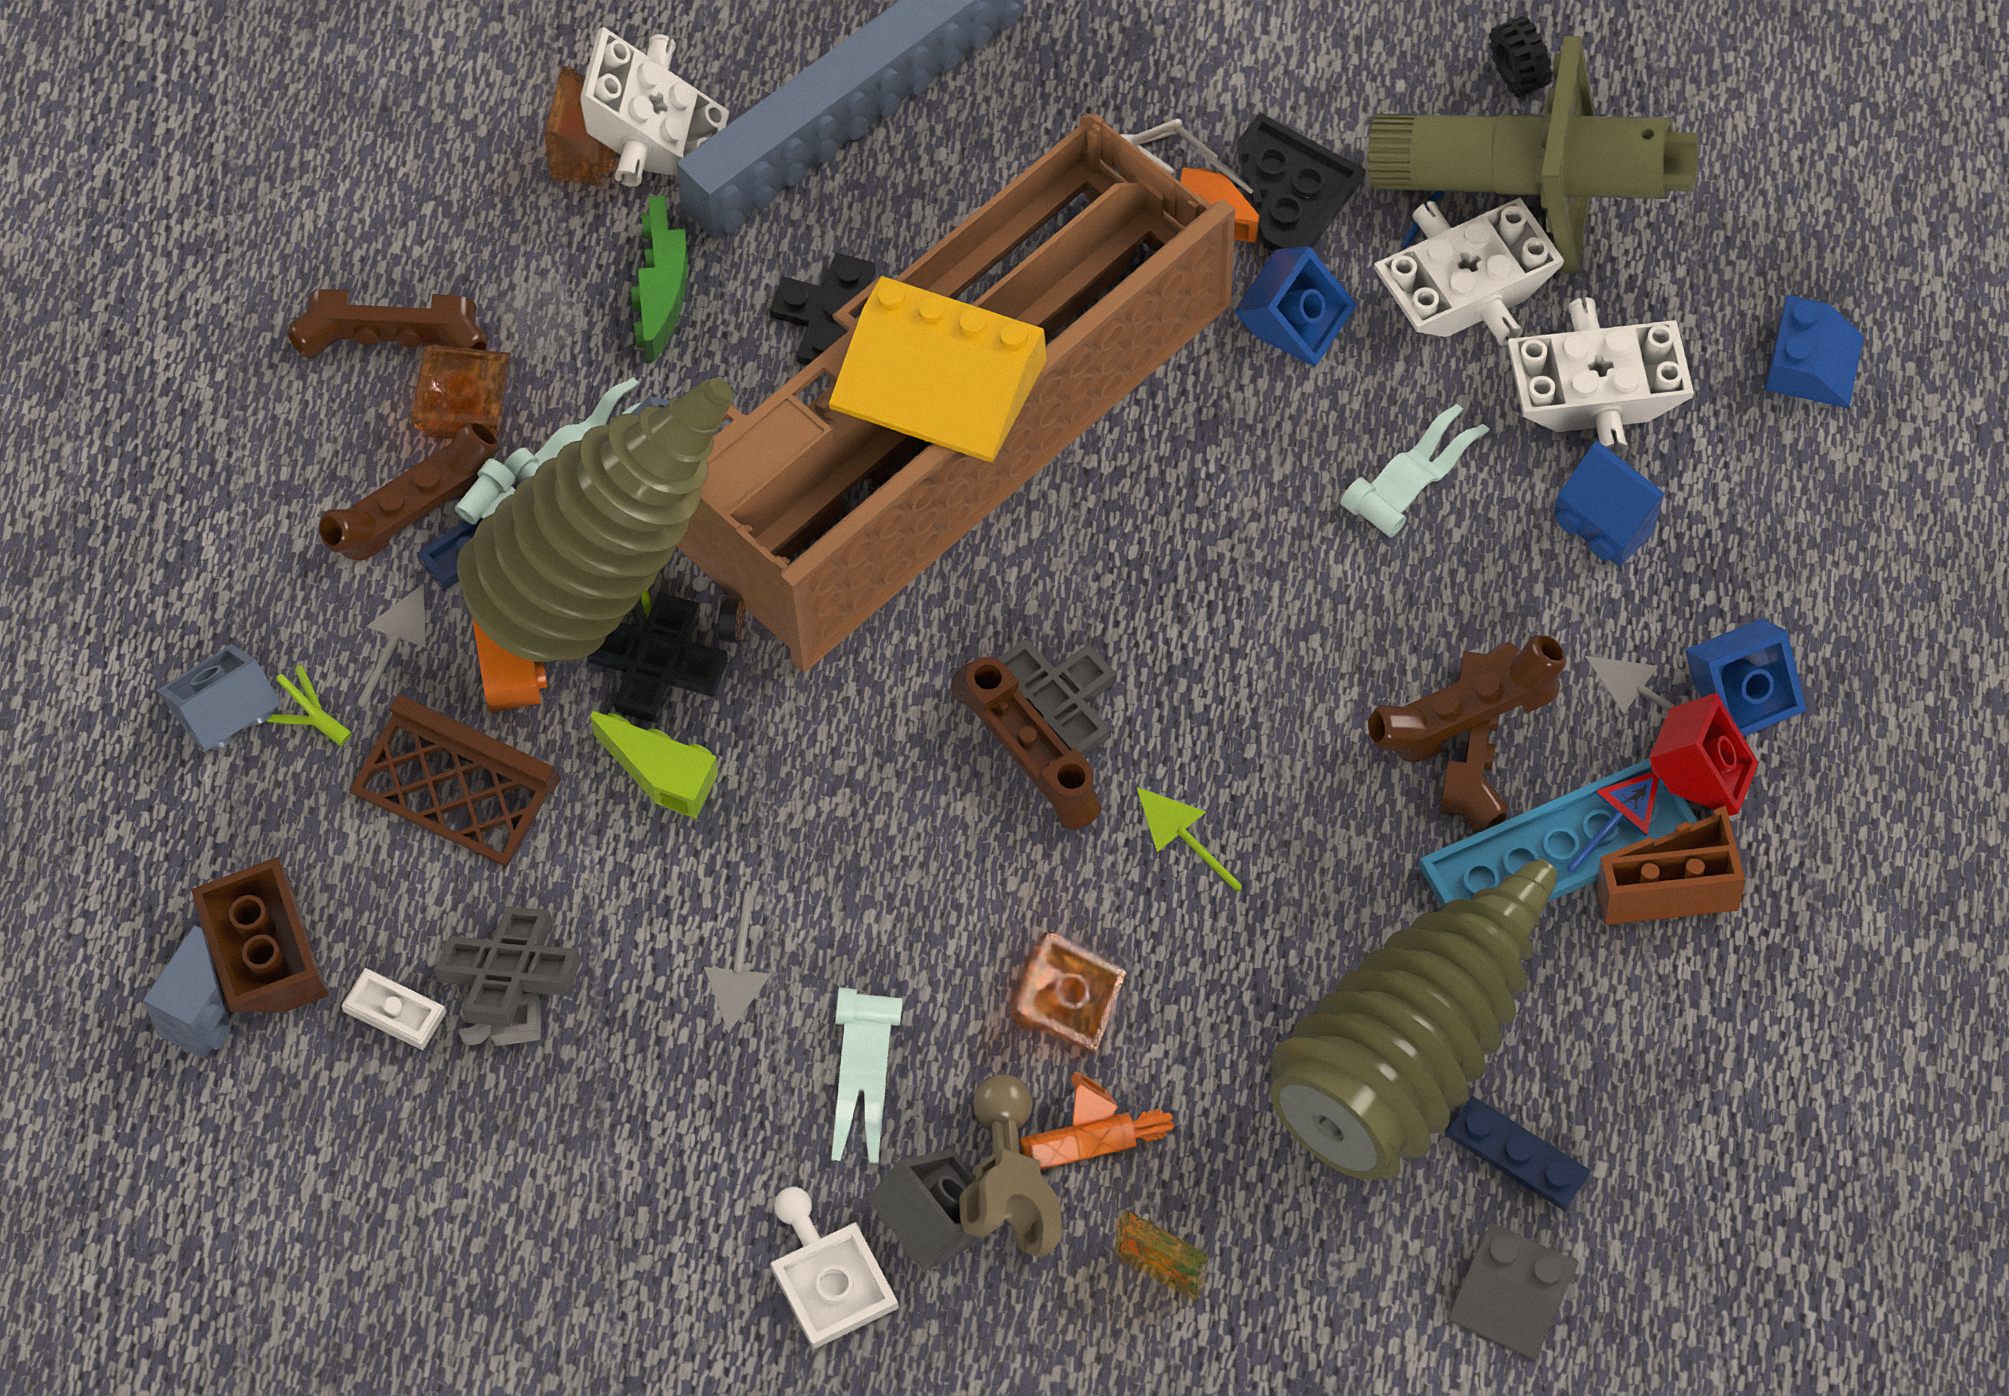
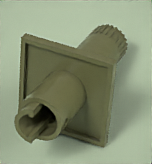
M1564 36L1562 52L1555 53L1553 60L1554 79H1557L1556 88H1549L1543 115L1376 114L1372 121L1369 135L1368 167L1373 189L1496 192L1498 195L1541 196V206L1544 208L1546 215L1547 233H1553L1551 242L1564 259V263L1560 267L1561 272L1578 274L1590 197L1668 199L1670 191L1693 192L1698 174L1699 138L1698 133L1674 132L1671 118L1596 116L1581 36Z

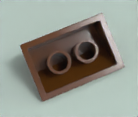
M278 857L191 889L231 1012H287L329 996L290 877Z

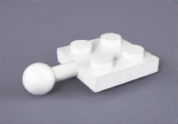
M788 1187L777 1195L774 1202V1210L782 1222L793 1226L803 1247L771 1262V1270L812 1350L897 1310L898 1301L857 1223L855 1222L828 1236L820 1238L809 1217L812 1209L809 1195L801 1188Z

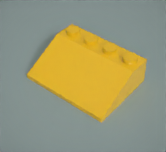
M881 276L862 309L829 401V408L993 463L1047 361L1044 329Z

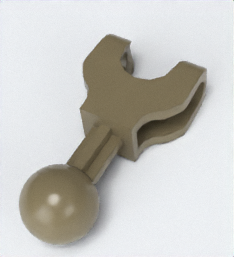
M1009 1074L993 1075L979 1085L973 1099L976 1118L982 1126L992 1131L993 1154L975 1167V1182L967 1186L959 1196L961 1225L965 1233L983 1239L1000 1227L1006 1219L1014 1229L1019 1249L1027 1254L1043 1258L1060 1241L1062 1233L1061 1206L1055 1192L1044 1181L1040 1173L1039 1160L1022 1155L1019 1151L1018 1129L1028 1121L1033 1108L1032 1095L1027 1085L1019 1078Z

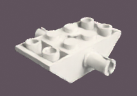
M605 27L598 29L580 97L586 132L621 155L618 169L615 172V179L620 181L624 174L621 184L625 186H638L642 180L643 170L678 176L676 163L724 129L729 111L669 71L672 54L676 46L673 39L669 41L666 48L669 37L653 35L649 40L646 56Z
M1517 198L1454 228H1451L1435 202H1427V206L1430 209L1429 212L1424 204L1418 207L1412 217L1428 239L1374 263L1375 271L1416 332L1448 337L1484 320L1500 346L1507 345L1506 336L1508 339L1519 338L1523 330L1507 309L1526 301L1564 263V259L1522 199Z
M1579 298L1568 305L1574 332L1508 339L1507 345L1523 417L1555 432L1597 428L1599 442L1609 450L1613 447L1614 454L1621 456L1629 449L1622 425L1649 422L1693 397L1694 391L1677 321L1600 329L1595 301L1592 298H1585L1586 308L1583 309L1582 300Z

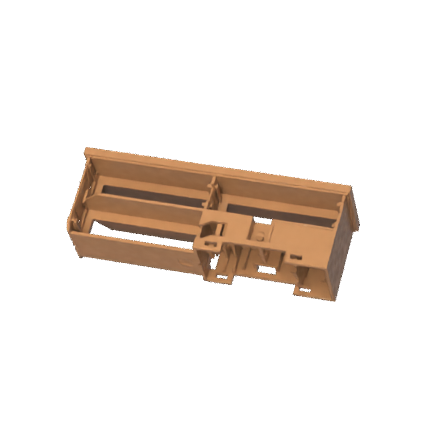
M1098 114L1082 116L1081 125L894 279L951 299H956L1083 192L1090 205L971 304L1043 328L1046 340L1122 275L1141 242L1155 252L1154 255L1046 346L1047 361L993 463L932 443L792 563L788 560L842 514L840 499L863 479L872 487L875 486L926 442L925 440L829 408V401L860 318L858 316L855 319L851 315L867 302L880 279L878 277L833 314V319L848 331L845 335L750 414L743 415L732 404L730 405L723 417V421L728 418L731 423L717 435H713L714 446L711 454L707 457L708 475L701 486L700 503L696 512L689 519L686 534L676 546L734 599H742L745 609L790 648L792 663L800 671L806 673L1231 305L1234 207L1223 199L1211 205L1200 195L1194 194L1108 126ZM1114 167L1118 171V174L1114 172L1111 168ZM1174 218H1178L1181 221V224L1177 222ZM825 372L829 375L830 387L808 406H805L795 396Z

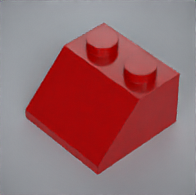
M1717 693L1671 707L1649 756L1654 774L1663 780L1670 793L1714 810L1726 805L1727 813L1730 816L1739 813L1759 764Z

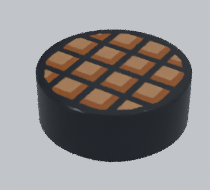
M726 598L721 604L718 617V636L722 642H740L745 620V605L742 599Z

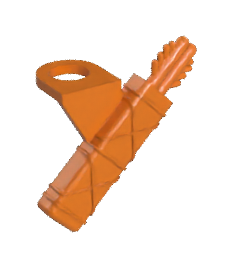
M1074 1072L1070 1078L1075 1086L1072 1126H1065L1064 1128L1039 1134L1035 1133L1031 1136L1026 1135L1027 1137L1019 1139L1020 1154L1039 1160L1040 1170L1043 1171L1050 1167L1076 1163L1075 1161L1089 1160L1092 1157L1137 1147V1138H1142L1147 1142H1150L1151 1139L1156 1141L1157 1137L1163 1139L1167 1135L1166 1131L1174 1128V1123L1171 1122L1173 1116L1171 1113H1163V1110L1155 1109L1153 1113L1151 1110L1147 1114L1142 1112L1138 1119L1132 1121L1128 1112L1114 1115L1118 1106L1110 1093L1089 1077L1079 1072Z

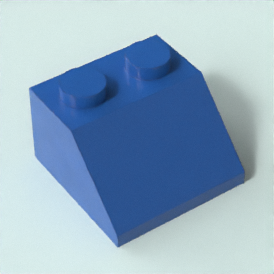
M1310 246L1275 250L1234 312L1255 337L1312 366H1317L1357 304Z
M1787 295L1778 323L1765 390L1849 408L1864 335L1830 304Z
M1596 441L1558 494L1553 515L1565 532L1572 535L1577 533L1586 540L1592 552L1598 558L1604 561L1610 559L1620 567L1653 535L1665 493L1603 444Z
M1761 618L1685 649L1693 684L1701 698L1717 693L1743 737L1807 711L1787 630Z

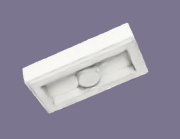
M367 968L363 970L341 1005L343 1012L421 1050H424L446 1014L445 1006Z

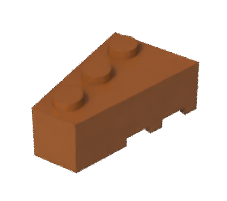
M1726 805L1713 810L1712 816L1693 824H1690L1689 821L1679 824L1674 832L1653 840L1650 836L1600 858L1596 892L1604 925L1739 911L1745 885V876Z

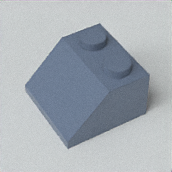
M232 644L156 690L193 742L205 752L210 748L211 750H218L228 745L235 738L234 733L247 725L256 726L263 723L272 716L273 712L271 710L281 705L280 700L256 659Z
M194 925L143 1002L158 1036L205 1060L212 1048L218 1050L226 1041L230 1031V1026L228 1025L230 1021L219 975L203 930Z

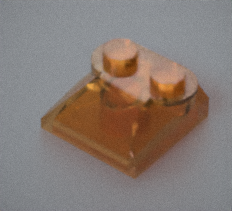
M425 345L410 417L412 427L421 430L430 437L453 439L463 424L480 423L486 426L496 437L503 427L502 409L508 379L510 353Z
M1048 930L1040 936L1025 961L1010 1000V1015L1014 1022L1024 1030H1041L1088 1052L1095 1053L1100 1045L1127 971Z

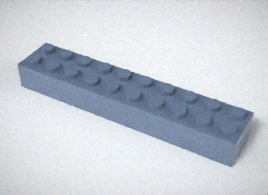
M899 0L678 161L676 164L681 208L713 239L723 232L731 233L741 225L744 217L756 208L758 210L766 208L773 201L777 192L787 185H797L805 177L807 170L819 161L826 163L831 160L837 153L839 146L850 138L857 140L862 137L873 121L881 115L888 117L893 114L899 107L900 102L911 93L919 94L923 92L934 76L942 70L948 72L954 69L965 53L973 47L980 49L985 46L991 39L992 34L1003 25L1009 27L1015 24L1023 13L1024 0Z

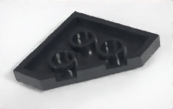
M1261 112L1258 113L1237 142V153L1245 182L1253 190L1251 194L1249 193L1251 204L1259 214L1258 229L1263 247L1272 252L1277 249L1310 246L1312 249L1365 179L1366 169Z

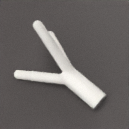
M1180 119L1172 120L1137 135H1121L1170 175L1174 173L1173 168L1141 147L1140 144L1178 134L1173 129L1182 126Z

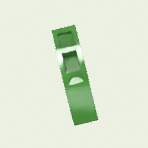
M665 195L648 196L650 213L642 214L644 239L652 238L653 248L645 249L646 268L638 269L639 285L631 286L633 312H642V321L634 322L636 347H645L647 361L656 360L667 344L679 318L687 286L688 252L685 229L669 230Z

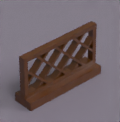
M397 694L389 708L392 715L350 788V793L507 868L548 794H553L561 781L556 769L552 765L405 696ZM398 729L412 735L417 750L393 758L390 744ZM421 740L431 745L423 748ZM441 751L452 754L456 768L432 776L426 756ZM384 754H386L387 760L380 762ZM460 758L470 762V764L462 766ZM420 759L426 778L402 786L396 766ZM390 769L396 789L381 794H375L365 789L373 774ZM481 769L491 772L495 787L470 794L465 775ZM459 777L465 797L440 805L435 785ZM499 777L506 779L510 782L501 784ZM429 787L435 807L418 813L409 810L404 795ZM521 787L535 793L527 808L512 813L509 812L504 793ZM498 795L504 815L479 823L473 803ZM399 797L401 805L396 804L390 801L389 799ZM468 805L474 826L456 832L447 828L443 813ZM437 815L440 824H438V823H436V822H434V821H432V820H430V819H428V818ZM520 820L518 825L514 829L513 822ZM507 824L511 837L503 852L500 853L487 847L482 832ZM477 834L479 843L467 836Z

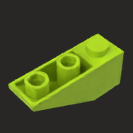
M592 711L590 718L594 736L654 803L697 819L718 776L716 756L712 755L708 749L701 745L689 744L687 746L674 741L666 733L658 729L650 728L644 730L631 725L627 719L614 713L604 715Z

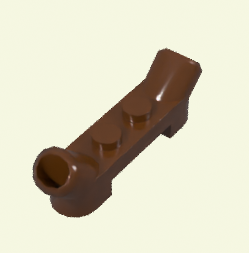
M319 289L308 295L307 312L290 323L288 329V337L292 345L303 357L314 358L339 339L355 340L363 345H375L379 341L398 342L405 347H417L421 343L440 344L460 365H472L484 356L488 344L486 334L475 324L476 304L463 296L432 294L431 308L351 305L348 290Z
M480 423L463 424L449 445L348 509H330L326 511L321 517L318 527L322 542L332 552L342 553L348 559L365 560L374 556L390 545L388 538L457 494L462 499L478 480V471L488 459H493L500 448L495 435Z
M1534 635L1518 655L1404 707L1379 705L1368 720L1370 738L1376 748L1396 751L1398 756L1407 762L1425 760L1444 751L1440 742L1521 705L1525 714L1554 700L1560 689L1558 675L1564 669L1567 662L1565 653L1554 638Z
M1503 642L1486 654L1463 651L1458 682L1518 655L1520 649L1514 644ZM1500 715L1469 729L1465 763L1448 760L1444 777L1440 812L1461 815L1475 833L1504 822L1507 816V803L1483 776V770H1492L1495 744L1487 743L1489 730L1497 731Z
M982 657L963 665L951 680V691L954 698L960 703L971 707L1052 804L1063 827L1077 830L1091 824L1099 816L1102 804L1092 786L1094 775L1089 763L1076 748L1070 751L1018 690L1019 680L1004 663L992 657Z

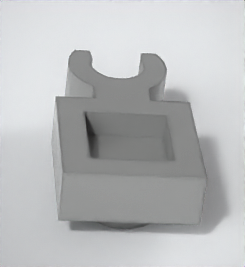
M524 993L509 1027L476 1023L470 1028L459 1029V1034L466 1045L479 1044L488 1036H491L495 1046L540 1040L541 1000L537 993ZM460 1009V1015L464 1023H470L466 1022L462 1009Z

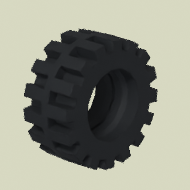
M1522 16L1490 30L1489 39L1491 42H1489V47L1493 52L1491 55L1493 62L1496 63L1497 71L1501 74L1502 79L1507 84L1510 92L1514 93L1515 97L1534 92L1551 83L1553 73L1550 68L1552 65L1551 59L1547 56V47L1543 45V38L1540 32L1537 33L1535 24L1530 23L1529 18Z

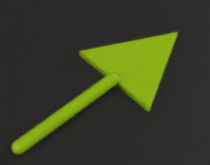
M1136 787L1157 852L1179 835L1235 891L1242 889V885L1186 830L1206 811Z

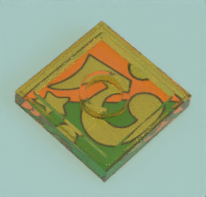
M1125 1209L1117 1222L1116 1257L1191 1300H1197L1205 1287L1209 1255Z

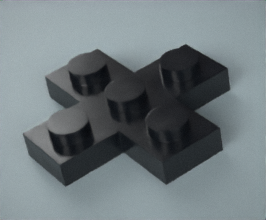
M835 252L823 286L782 276L769 313L770 318L807 327L797 353V363L810 364L848 332L833 319V314L871 284L876 271L875 262ZM865 304L851 316L855 319L860 316Z
M658 592L644 629L621 622L614 631L607 635L604 643L595 652L587 656L589 663L626 673L614 702L615 712L658 723L672 686L710 697L715 696L728 662V654L726 651L689 641L701 612L700 603Z

